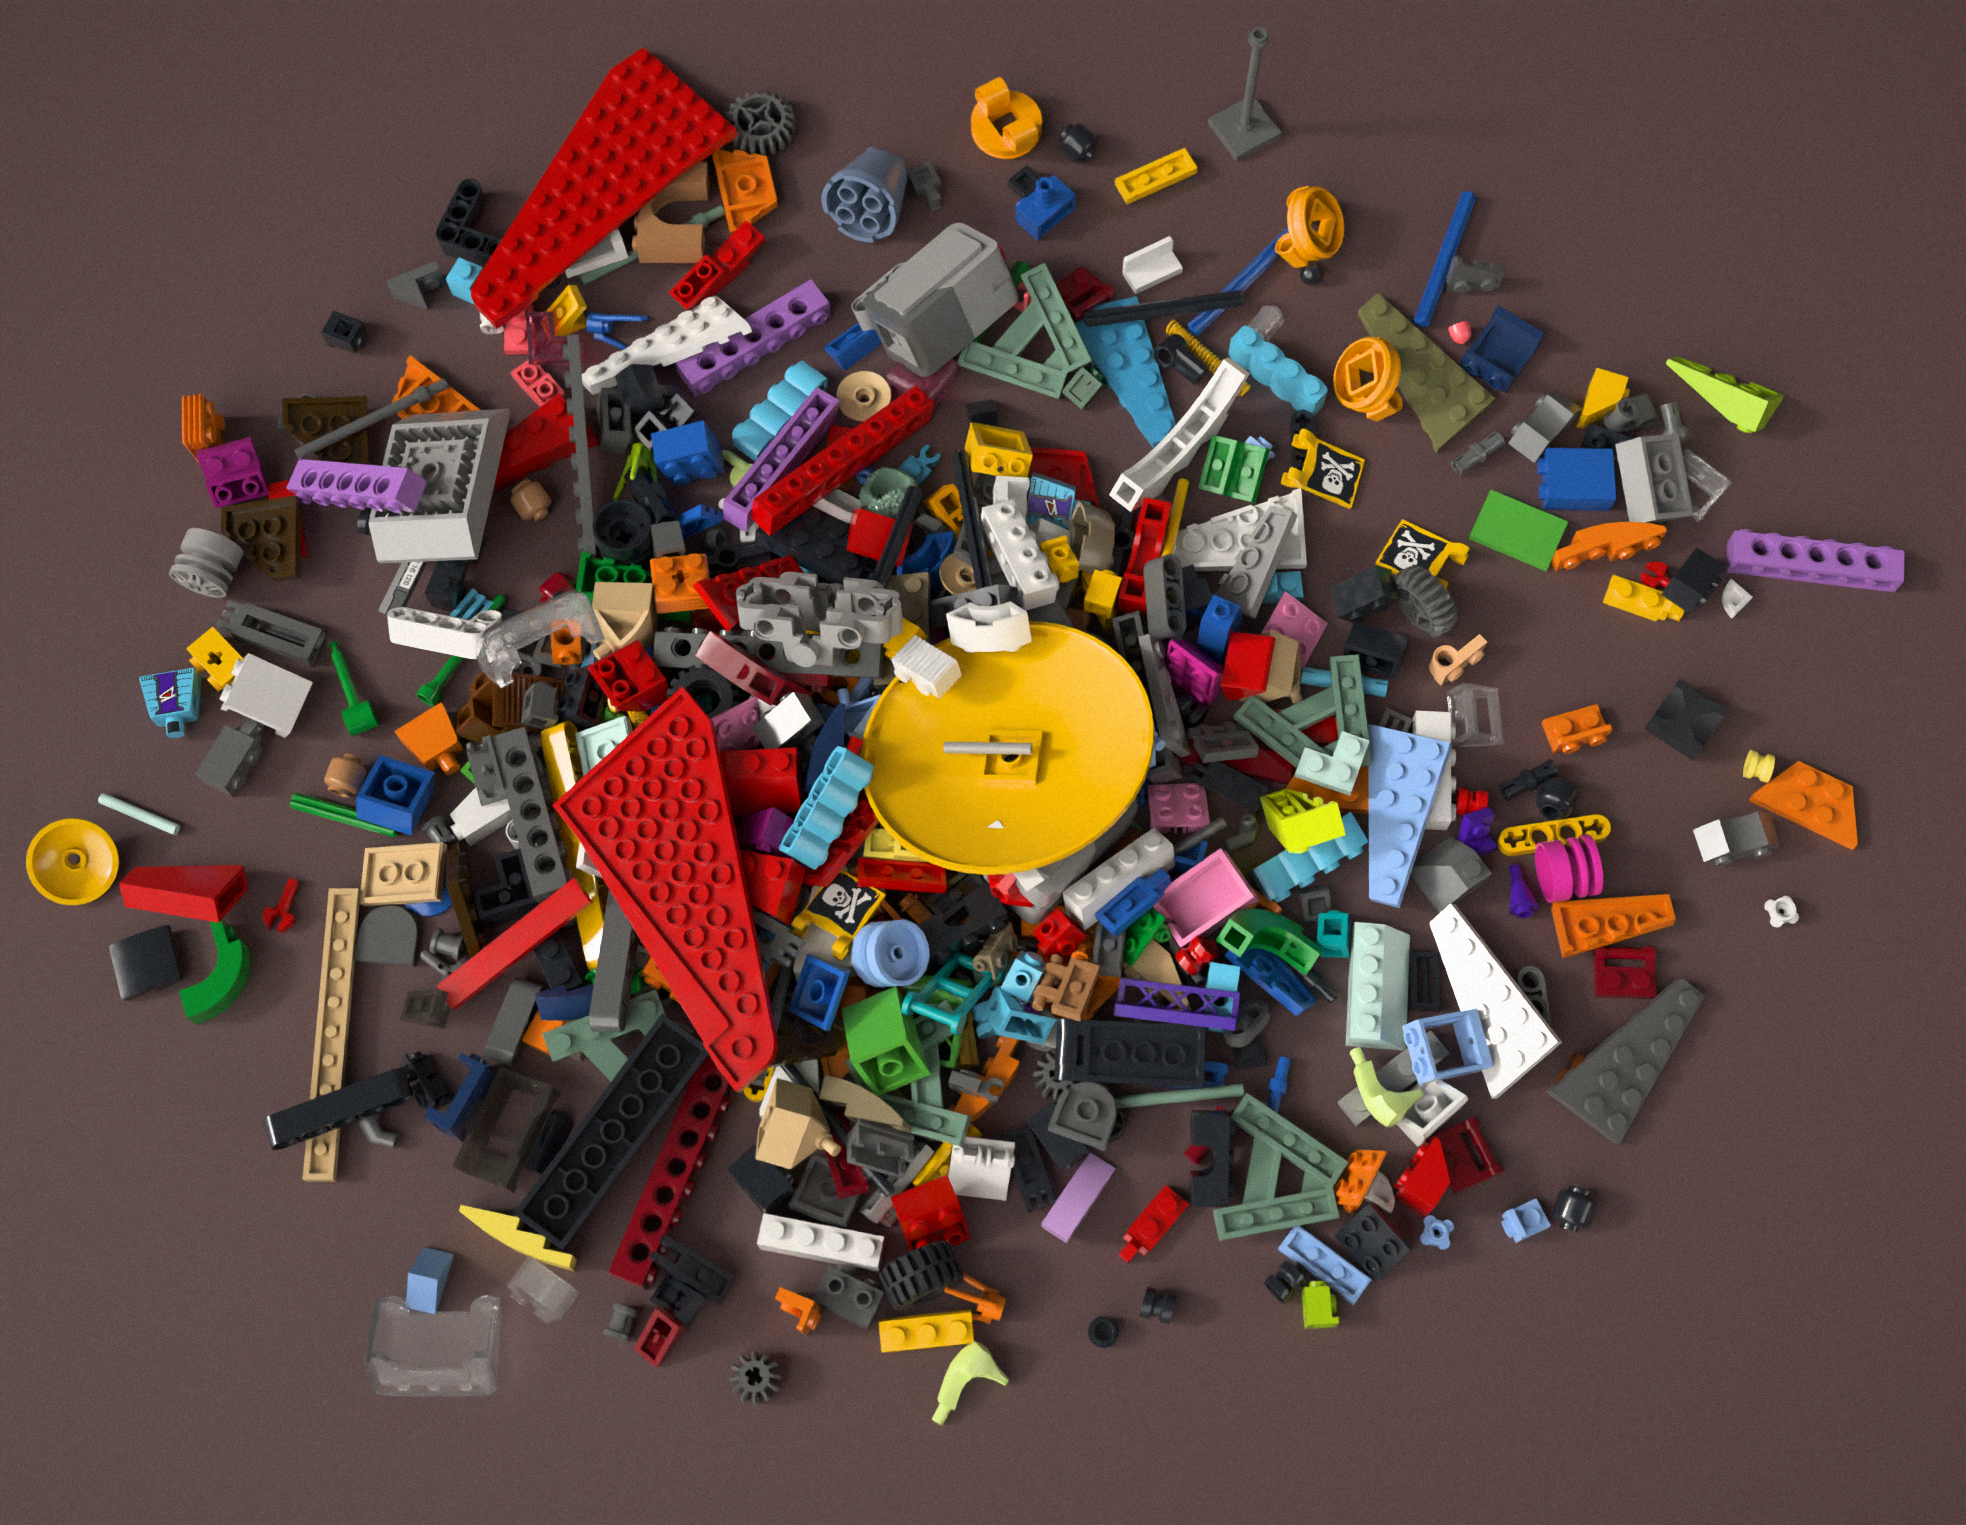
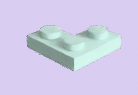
M1342 731L1333 757L1305 747L1295 777L1350 796L1370 740Z

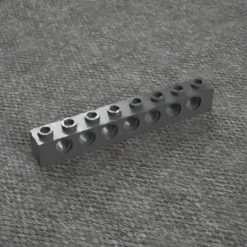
M665 627L664 632H655L653 662L658 668L690 670L689 667L694 665L696 669H701V664L705 663L696 657L695 654L709 630L695 628L692 629L691 634L681 633V628ZM720 630V636L737 646L745 644L749 653L760 658V662L778 672L884 679L885 656L883 654L886 649L883 647V644L862 642L859 647L855 648L860 652V659L855 664H850L848 661V654L853 649L840 648L839 657L834 667L822 665L801 667L795 662L787 660L783 642L760 639L753 631H748V636H737V631L730 630L727 632L726 630ZM806 634L809 639H812L813 635L821 636L820 634ZM689 641L691 651L688 655L682 656L680 652L681 645ZM773 645L775 655L772 659L766 660L764 650L767 646Z

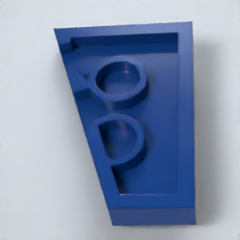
M1257 948L1248 950L1241 958L1230 950L1224 955L1295 1016L1310 1009L1317 1002L1316 998L1278 955Z

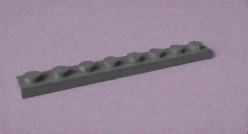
M567 335L568 344H562L564 361L569 360L570 371H565L566 388L572 389V398H567L568 415H574V426H569L570 443L576 442V453H571L572 470H578L579 480L573 481L574 497H580L581 508H575L577 525H582L583 535L578 536L579 552L590 553L591 557L596 558V546L592 527L593 508L579 335Z

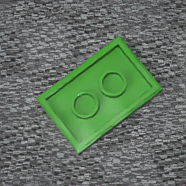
M1490 490L1469 539L1547 571L1568 521Z

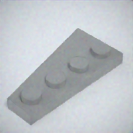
M1269 506L1251 533L1250 543L1244 550L1239 551L1235 557V560H1237L1230 573H1225L1219 581L1221 586L1215 595L1239 605L1243 616L1256 618L1298 515L1290 510Z
M1150 634L1140 636L1138 638L1159 736L1165 741V747L1178 756L1191 755L1192 753L1171 685V676L1164 661V646L1161 641L1156 640Z

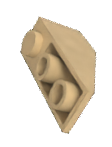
M1153 938L1133 967L1126 962L1123 963V968L1126 969L1124 973L1130 979L1182 985L1170 953ZM1146 987L1149 994L1156 989ZM1160 989L1151 996L1166 1006L1175 1001L1171 993L1164 989ZM1174 991L1178 995V997L1185 993L1180 991ZM1184 997L1182 1002L1191 1010L1187 997ZM1177 1003L1176 1005H1174V1006L1172 1007V1008H1177V1009H1183V1008L1179 1005V1003Z

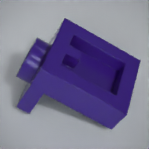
M1489 807L1465 814L1457 840L1473 849L1478 856L1496 851L1497 844L1489 836L1495 814Z

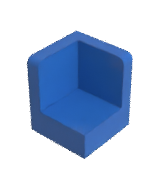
M1202 840L1201 846L1196 845L1180 856L1174 855L1175 866L1170 871L1184 874L1202 862L1208 841Z

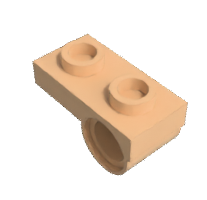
M1479 634L1459 651L1449 645L1438 647L1429 664V670L1434 679L1441 686L1448 680L1454 682L1463 674V668L1470 663L1473 666L1485 655L1483 650L1487 641ZM1438 659H1446L1450 665L1443 666L1438 662Z

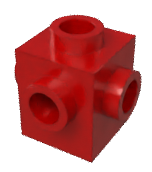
M1058 907L1032 932L1040 941L1037 945L1038 948L1050 958L1053 954L1061 956L1063 961L1087 937L1077 923Z

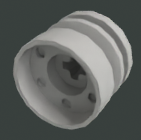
M200 528L188 529L180 547L184 554L176 555L175 565H172L169 571L170 577L180 585L199 594L215 598L225 597L229 588L227 585H230L233 579L229 572L237 570L244 551L235 542L212 531Z

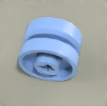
M907 920L881 921L867 924L855 936L851 949L852 964L857 975L866 984L874 987L911 985L919 980L926 971L930 957L929 944L924 932L915 923Z

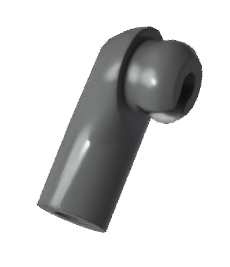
M1253 814L1243 815L1240 820L1241 824L1238 834L1224 839L1229 853L1251 845L1255 841L1259 823Z
M379 1114L360 1120V1127L370 1143L390 1148L397 1146L399 1134L382 1130L379 1125Z

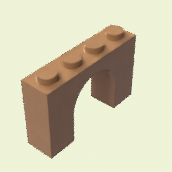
M699 162L682 174L639 210V215H635L634 226L637 236L633 235L632 247L633 252H638L639 263H698L703 258L705 252L703 225L668 224L657 219L655 215L663 206L674 201H708L710 178L707 162Z

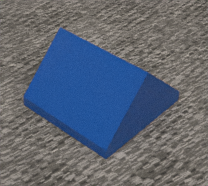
M807 954L787 1011L823 1030L830 1031L851 968Z

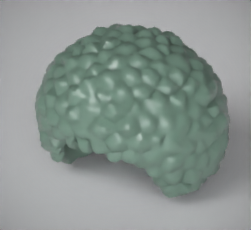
M880 467L871 473V477L866 479L859 494L860 503H862L864 510L895 519L909 486L918 487V483L902 470Z

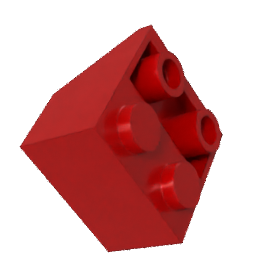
M638 640L588 666L589 672L617 711L647 712L668 700L666 695L668 690L667 680Z
M1436 1137L1429 1144L1425 1141L1422 1143L1410 1160L1414 1167L1410 1168L1408 1166L1394 1185L1398 1189L1394 1196L1395 1199L1423 1218L1435 1208L1450 1184L1441 1141Z
M948 1175L890 1197L910 1251L937 1241H949L951 1246H956L961 1242L971 1239L958 1198Z

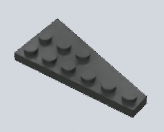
M1683 978L1674 980L1653 998L1646 1008L1632 1016L1625 1026L1618 1028L1590 1052L1583 1062L1576 1068L1569 1070L1562 1080L1556 1085H1552L1545 1092L1612 1143L1620 1144L1705 995Z

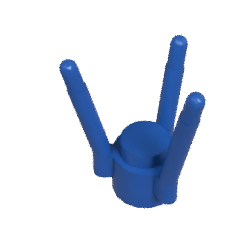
M591 311L587 317L586 329L588 333L594 334V340L603 341L624 350L628 346L605 336L606 333H611L613 321H648L649 316L610 315Z

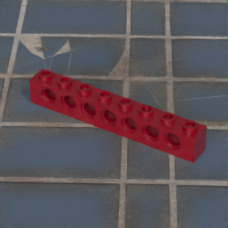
M710 1055L690 1081L608 1271L612 1277L644 1290L647 1289L648 1284L653 1285L659 1272V1267L649 1257L653 1251L664 1256L669 1249L665 1248L659 1240L662 1235L669 1237L673 1226L678 1227L684 1210L681 1209L685 1198L689 1199L696 1185V1182L693 1181L697 1169L702 1170L706 1163L708 1153H705L708 1143L709 1141L714 1142L718 1135L720 1125H717L720 1115L721 1113L725 1115L731 1104L732 1098L728 1096L732 1086L717 1068ZM712 1079L722 1080V1086L717 1091H709L707 1089V1084ZM699 1107H709L710 1114L706 1118L698 1119L695 1117V1112ZM696 1134L698 1135V1142L694 1146L686 1147L683 1145V1140L687 1135ZM677 1162L686 1163V1170L681 1175H673L671 1173L672 1166ZM665 1190L674 1191L673 1200L667 1204L660 1203V1194ZM653 1218H660L662 1220L661 1228L656 1232L647 1231L648 1222ZM643 1246L648 1247L650 1250L648 1258L643 1261L635 1260L636 1250Z

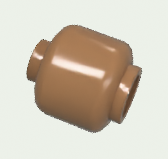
M527 479L511 490L513 495L510 498V502L523 520L527 521L534 518L538 522L550 513L548 508L552 503V499L540 482H531Z
M345 753L343 757H334L324 777V782L328 786L327 790L344 798H350V795L358 794L367 774L366 768L360 764L361 759L349 753Z

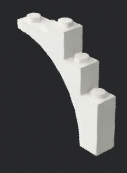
M1229 357L1224 359L1201 395L1177 425L1151 452L1120 475L1109 495L1130 512L1142 506L1144 497L1155 499L1160 496L1173 474L1189 466L1200 445L1210 440L1212 435H1217L1228 417L1227 411L1250 373Z

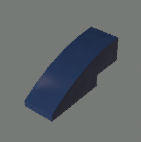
M839 703L828 717L813 744L804 773L802 793H810L834 749L837 746L844 748L845 704Z

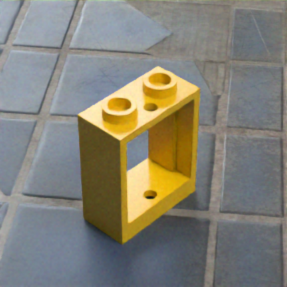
M970 423L965 450L968 452L973 472L1027 478L1033 454L1024 432ZM998 467H1004L1003 471H998Z

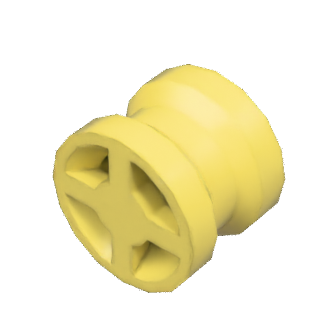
M1750 750L1745 760L1743 777L1749 779L1757 777L1761 782L1768 783L1773 773L1775 756L1770 754L1762 756L1759 755L1758 751Z

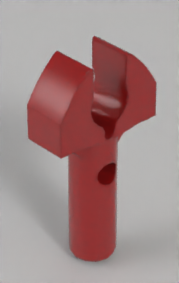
M1662 562L1648 563L1645 569L1655 573L1657 577H1651L1643 571L1640 575L1642 584L1651 588H1666L1671 581V578L1666 573L1668 566Z
M289 878L278 905L273 908H265L263 919L269 930H271L275 918L280 915L282 921L277 928L279 933H283L293 926L296 917L290 914L289 908L299 886L298 880Z

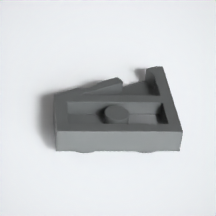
M1455 256L1452 259L1445 281L1446 293L1455 292L1462 294L1473 290L1492 291L1498 289L1504 277L1503 265L1487 264L1479 260H1474L1472 265L1462 263V257Z

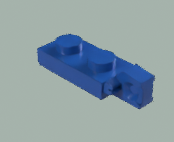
M1160 868L1150 878L1147 876L1143 878L1137 877L1096 912V919L1113 936L1117 937L1160 901L1164 896V891L1171 884L1169 874Z

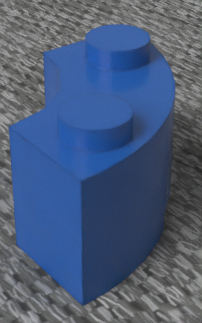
M955 532L927 534L925 542L920 549L909 557L903 558L901 566L897 567V575L928 572L931 581V594L944 586L940 579V567L944 559L954 553L958 540Z

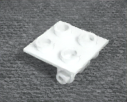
M966 1136L963 1147L953 1145L948 1177L955 1194L1006 1201L1011 1167L1014 1166L1015 1156L1013 1152L1015 1142Z

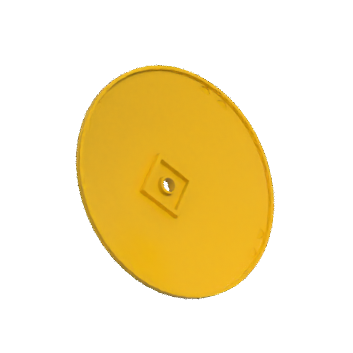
M1029 621L1032 642L1021 646L1019 650L1013 652L1003 650L969 653L964 651L963 648L952 644L951 638L934 645L935 648L957 660L962 674L961 678H958L957 682H954L953 686H950V689L946 691V694H943L942 698L939 699L931 693L929 696L922 694L911 681L899 683L900 679L896 676L882 693L866 725L861 758L872 764L874 768L871 782L864 789L870 806L879 822L901 846L914 855L946 869L972 874H1010L1040 868L1062 860L1091 844L1118 821L1136 798L1145 781L1154 749V722L1148 696L1140 679L1121 655L1104 642L1085 632L1064 625L1041 621ZM944 742H1023L1033 744L1032 755L1017 754L1018 758L1015 761L1005 762L1004 758L1009 754L944 753L943 746ZM997 820H998V821L1002 824V826L1004 827V828H988V826H990L991 824H993V823L996 822Z

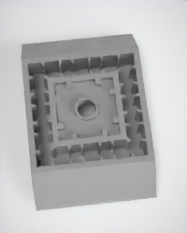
M508 408L416 414L392 425L382 466L408 468L425 479L427 484L415 512L402 511L399 514L388 509H383L382 512L371 510L368 523L376 558L379 563L478 559L511 412ZM436 469L435 474L427 478V475Z

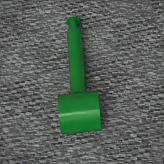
M332 641L329 643L328 648H332L333 653L331 656L349 703V707L341 710V714L350 735L353 737L379 727V722L369 700L360 702L343 653L337 648L339 643Z

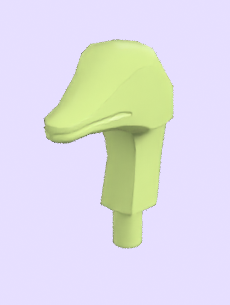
M1357 1047L1350 1051V1055L1356 1065L1354 1069L1355 1079L1365 1106L1373 1117L1385 1127L1394 1126L1402 1120L1409 1108L1423 1096L1422 1090L1415 1089L1407 1092L1387 1091L1377 1080L1372 1061L1366 1060L1361 1048Z
M973 1341L964 1347L951 1362L937 1398L940 1404L932 1418L933 1421L941 1425L944 1424L950 1410L955 1411L962 1388L974 1377H985L1003 1385L1008 1384L1009 1378L1000 1370L990 1351L983 1344Z

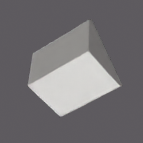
M1442 1080L1419 1085L1417 1083L1410 1091L1421 1089L1423 1096L1409 1108L1402 1120L1397 1123L1417 1147L1445 1124L1468 1101L1465 1094Z

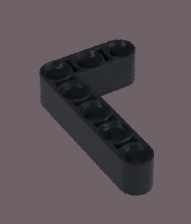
M465 179L458 185L435 233L440 248L445 255L455 259L460 257L484 268L502 239L474 230L486 206V198L481 184L475 179ZM558 276L545 288L552 289L557 287L561 282L562 276Z

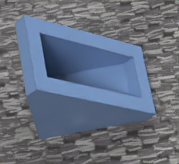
M426 1247L422 1249L408 1272L406 1308L434 1315L437 1314L454 1254Z

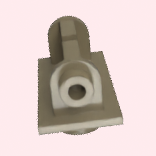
M1011 922L1001 932L995 935L990 934L983 946L984 949H981L973 959L975 970L978 972L991 971L993 980L998 978L1018 947V938L1014 934Z

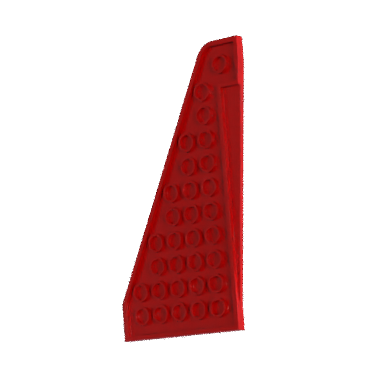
M641 48L610 69L473 284L471 298L476 309L496 329L507 323L539 298L538 293L672 182L737 137L736 128L646 48Z
M682 686L553 804V807L579 839L700 1035L704 1047L717 1068L736 1092H742L773 1063L778 1051V1038L714 722L689 691Z

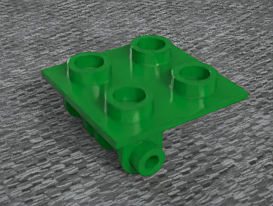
M1150 908L1127 928L1123 961L1133 967L1152 938L1158 942H1166L1171 937L1170 928L1163 923L1166 918L1153 908Z

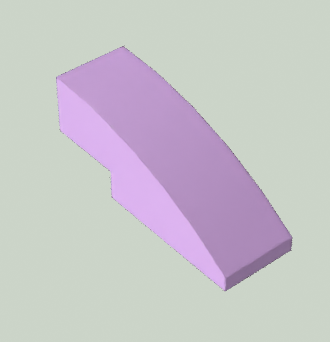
M1090 1152L1043 1220L1041 1227L1067 1244L1116 1168Z

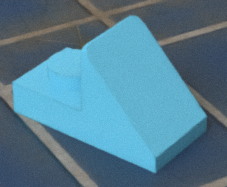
M1275 570L1262 604L1278 603L1285 591L1296 600L1303 601L1301 572L1276 573Z

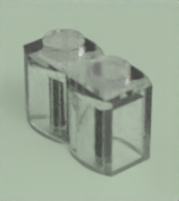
M528 1255L506 1285L513 1290L509 1295L511 1298L523 1306L527 1302L537 1308L534 1314L547 1324L551 1320L560 1323L581 1294L580 1291L530 1255Z

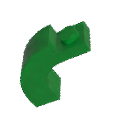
M1244 909L1236 912L1229 918L1216 939L1217 942L1240 958L1250 949L1257 948L1270 951L1305 975L1311 971L1324 951L1323 948L1301 933L1304 929L1302 926L1284 916L1262 909Z
M223 919L219 923L209 921L218 950L217 964L213 972L204 981L179 990L186 1017L195 1025L210 1020L228 1009L241 994L249 975L250 954L248 946L238 939L234 926L228 924Z

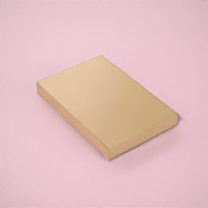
M439 842L365 848L359 904L362 906L442 901L447 845Z

